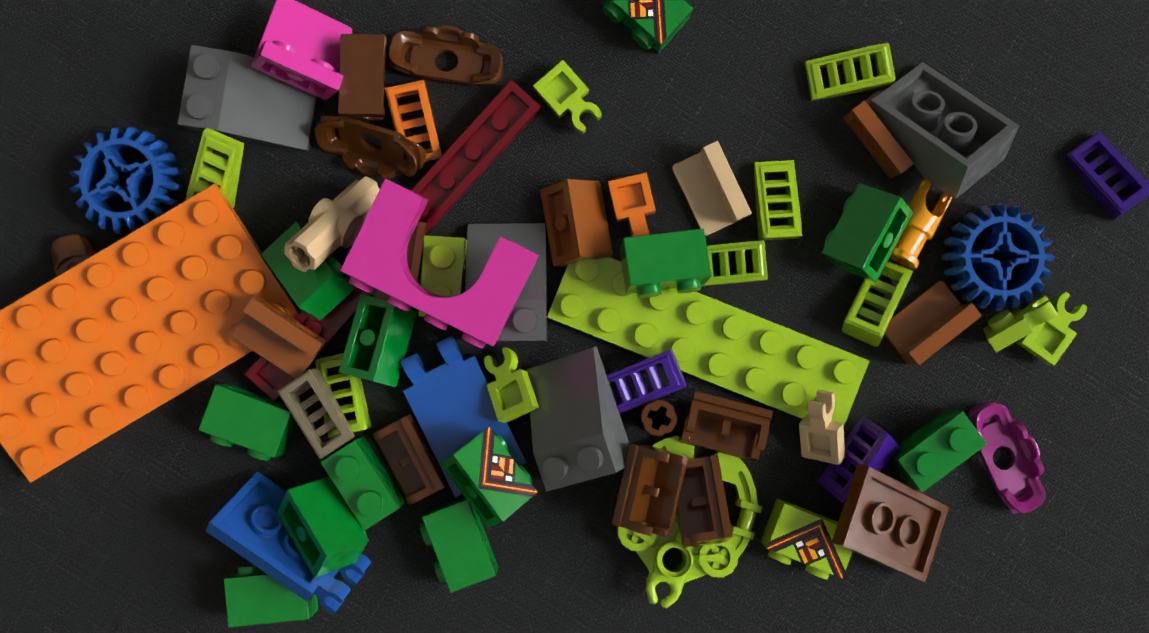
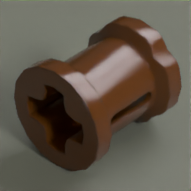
M657 398L640 407L639 420L647 432L652 435L662 436L674 429L677 423V415L670 403L664 399ZM662 406L664 407L663 414L667 416V420L665 423L658 422L654 427L652 426L653 420L648 417V413L650 410L657 411Z

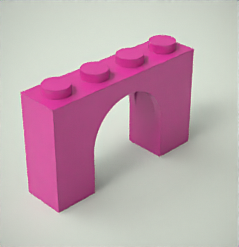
M385 179L340 271L350 275L351 277L348 282L359 289L371 293L373 288H376L388 294L386 301L402 310L409 311L412 306L425 312L424 320L438 328L446 330L448 325H451L463 331L461 338L482 349L486 343L494 346L540 255L500 236L481 276L469 290L456 296H441L431 293L414 279L407 262L409 240L429 200Z

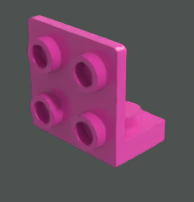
M275 0L251 67L326 101L339 91L344 76L338 73L340 67L341 34H352V28L295 0Z

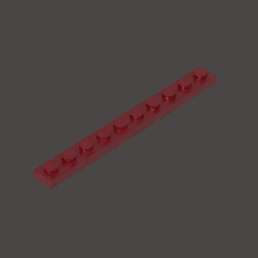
M512 80L411 190L429 200L419 219V222L426 223L424 235L430 233L541 110V106ZM356 287L321 321L304 310L295 318V320L327 340L317 356L355 316L360 295L371 296L369 292ZM262 356L245 373L251 381L274 401L280 398L277 391L295 380L294 377Z

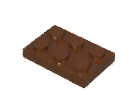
M857 464L832 543L909 578L926 583L949 507L869 466Z

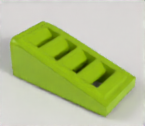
M889 43L871 45L808 60L804 63L811 101L886 88L895 82V72ZM870 59H874L877 73L876 77L873 76ZM858 61L863 79L857 81L853 63ZM841 64L843 65L846 84L840 85L837 65ZM827 67L830 82L829 88H824L820 68Z
M207 127L201 137L186 200L213 185L209 183L210 181L221 186L219 188L234 208L244 143ZM213 149L228 155L229 158L226 159L214 154ZM211 165H212V166H215V167H217V168H219V169H221V170H224L225 173L222 172V171H220V170H217V169L211 167Z
M794 160L754 162L758 241L798 239L802 237ZM785 172V179L765 181L764 173ZM786 187V195L767 196L766 189ZM787 203V210L768 211V204ZM788 218V225L770 226L769 219Z
M764 240L707 246L712 276L701 286L758 282L768 279ZM745 251H751L753 273H746ZM735 252L736 275H730L728 253ZM712 254H719L721 276L714 277Z
M887 261L880 275L899 282L897 287L881 280H877L875 283L864 279L844 320L842 332L878 347L913 270ZM870 288L891 296V300L869 292ZM863 303L885 311L884 315L862 307Z
M344 353L316 359V369H319L331 391V384L350 380V388L333 391L332 393L335 399L352 395V404L340 406L343 414L355 411L356 419L348 421L352 431L357 432L371 428L372 425L361 378L343 373L332 376L328 375V368L341 365ZM328 413L324 415L325 423L331 420ZM334 427L327 432L328 438L335 437L340 431L337 427Z

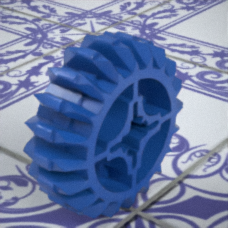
M118 127L111 128L110 137L102 132L96 133L98 145L91 142L83 143L88 152L86 157L82 155L74 156L76 161L82 164L80 170L69 172L72 177L79 179V183L70 188L73 193L82 195L75 204L78 208L88 209L85 217L89 221H98V226L101 229L110 230L113 228L115 233L123 235L129 229L132 233L156 219L155 216L159 217L166 213V205L174 207L179 205L176 199L171 198L173 191L180 192L183 190L182 185L173 182V179L183 174L181 169L171 167L177 161V157L171 152L166 153L168 145L162 140L155 141V135L145 131L140 134V131L134 127H128L126 132ZM128 151H141L148 160L142 164L139 162L130 164L128 160L123 159L121 154ZM105 169H106V175H105V177L102 179L103 173H104V171H105ZM153 181L152 189L148 195V186ZM123 197L125 202L131 203L133 209L126 212H117L107 201L112 198L118 200Z
M995 204L991 210L985 205L977 208L976 215L972 212L963 215L964 224L957 223L952 226L951 229L956 237L946 238L944 243L953 250L951 253L943 254L941 258L944 261H952L953 268L946 269L943 274L945 276L955 275L957 280L952 283L951 288L953 290L965 288L962 300L968 302L975 299V305L979 309H984L988 305H990L992 311H1002L1004 306L1008 309H1016L1019 307L1020 301L1030 302L1034 299L1032 291L1038 292L1045 288L1039 277H1050L1053 274L1048 268L1044 267L1045 262L1053 261L1055 258L1052 254H1045L1044 247L1050 246L1053 241L1050 239L1041 240L1039 236L1046 226L1040 224L1032 227L1034 215L1027 213L1020 217V207L1012 206L1006 211L1004 204ZM989 226L988 236H985L983 247L978 251H971L978 234ZM1011 234L1017 239L1022 250L1014 246ZM995 252L996 255H1001V257H1010L1011 259L1001 261L1000 263L999 260H994L993 258H984L983 256L990 255ZM1017 264H1023L1018 278L1007 287V280H1011L1013 268ZM972 265L981 268L984 273V282L976 275Z

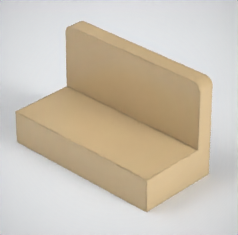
M718 141L703 147L700 153L673 165L672 171L699 229H704L705 236L752 214Z

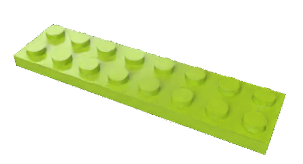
M610 257L584 259L567 265L547 318L648 358L672 349L681 371L801 419L808 416V402L810 400L817 401L816 392L818 390L834 392L835 407L832 421L843 423L844 428L869 360L698 292L677 293V288L661 290V295L650 298H638L637 293L626 294L622 262Z

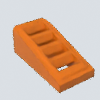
M425 80L385 88L395 132H399L406 137L404 129L426 125L428 132L406 138L415 143L430 140L432 148L424 149L426 153L425 162L440 159L442 153ZM419 93L420 101L398 105L397 98ZM423 109L424 117L402 121V113Z

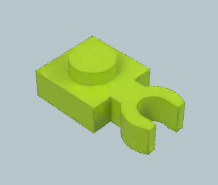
M564 60L533 85L534 90L559 118L567 111L572 115L573 127L581 134L586 132V127L579 119L583 113H591L597 121L602 117L597 105L591 102H584L582 98L589 93V89Z
M1067 292L1056 294L1051 301V304L1058 313L1056 317L1043 324L1034 326L1032 333L1016 342L1048 366L1056 365L1077 335L1075 331L1068 327L1072 321L1081 319L1087 311L1086 305L1076 304L1073 310L1068 313L1064 307L1066 300L1070 296Z
M1043 295L1032 301L1022 310L1017 308L1012 312L1005 310L996 314L988 321L989 325L983 329L987 340L997 353L1032 333L1034 326L1053 319L1058 313L1047 296Z
M504 347L502 351L505 360L501 366L498 367L496 358L489 355L484 358V364L486 369L494 374L496 381L487 384V388L499 422L507 423L539 408L527 371L522 369L515 371L518 365L517 354L512 349Z

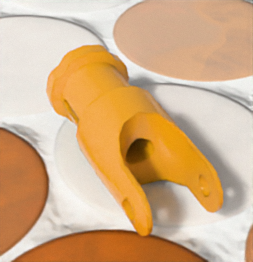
M926 178L919 184L908 205L913 211V215L889 258L892 262L909 269H917L919 265L917 258L926 240L932 239L952 199L950 195L944 192L934 210L930 213L926 208L925 198L932 183Z

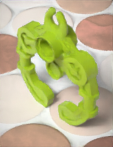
M679 436L666 438L652 445L656 448L688 456V459H694L695 446L680 443ZM719 452L715 454L719 457L722 480L733 484L736 490L737 498L734 506L741 508L736 527L731 525L733 537L727 542L683 548L677 510L670 537H663L653 533L652 536L644 535L617 526V537L620 543L631 551H636L649 570L646 580V593L649 603L654 605L658 603L655 588L660 582H666L671 589L670 594L661 600L660 603L663 608L667 609L678 600L684 583L707 574L711 577L724 578L733 573L738 564V558L745 550L750 539L753 540L755 533L751 532L756 513H761L762 506L758 505L756 488L751 473L739 457ZM670 548H677L682 555L680 566L674 570H667L662 562L664 553Z

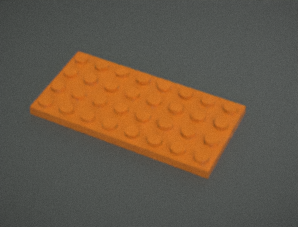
M217 183L0 310V444L30 483L252 352L253 350L232 337V332L246 314L243 312V309L252 297L261 296L294 319L300 314V309L261 255L260 248Z

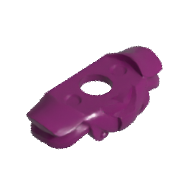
M995 402L976 405L969 411L968 418L987 443L978 452L998 496H1000L1012 514L1028 513L1035 510L1044 503L1046 495L1039 476L1044 474V467L1040 461L1038 444L1028 434L1022 422L1012 420L1009 410L1004 405L996 404ZM1001 446L1006 447L1011 453V463L1003 470L996 467L993 461L995 450Z

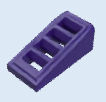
M1100 131L1066 155L1067 160L1114 220L1118 219L1149 195V183ZM1098 148L1101 155L1088 164L1083 158ZM1108 162L1111 167L1099 176L1094 170ZM1117 174L1121 180L1110 188L1105 182ZM1127 188L1130 194L1121 200L1116 194Z
M672 349L606 374L619 413L687 387ZM662 363L670 384L663 385L656 364ZM643 369H646L654 390L649 391L641 372ZM626 376H631L639 396H633ZM613 381H615L623 402H621L620 397L618 395V392Z
M863 416L845 439V458L840 465L829 463L817 481L843 505L854 474L847 470L851 464L854 467H857V464L869 466L880 471L901 449L886 431L866 416ZM873 440H875L874 444H873L872 447H871V446H870L871 442H872ZM862 452L866 454L863 460L858 458ZM839 476L848 482L844 488L836 482Z

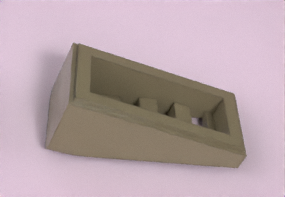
M309 369L277 391L319 459H323L355 437L319 369ZM312 388L315 394L302 402L300 395ZM321 401L323 407L309 415L306 409ZM328 413L331 420L316 429L314 422ZM337 427L340 433L326 443H323L321 436Z

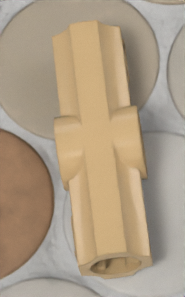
M365 176L361 180H355L333 201L323 198L315 205L308 223L285 243L284 254L290 259L293 267L302 272H306L309 269L315 270L339 246L349 248L353 245L380 190L376 181Z

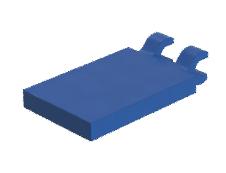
M450 336L436 343L446 362L445 364L427 372L418 353L400 362L414 385L403 392L454 496L457 497L462 493L440 462L486 428L490 427L494 433L499 434L508 446V453L517 465L521 466L527 460L509 423H502L497 419L487 388L489 382L476 356L464 360L454 337Z
M257 471L209 522L206 532L306 602L315 594L322 607L328 612L335 614L351 589L345 583L334 579V576L340 571L345 581L356 586L371 564L370 559L361 554L356 563L314 578L277 514L287 491Z

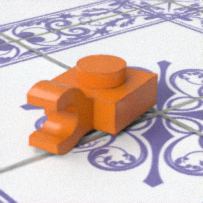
M647 172L608 181L616 221H629L631 237L650 235L645 216L654 214L656 209Z

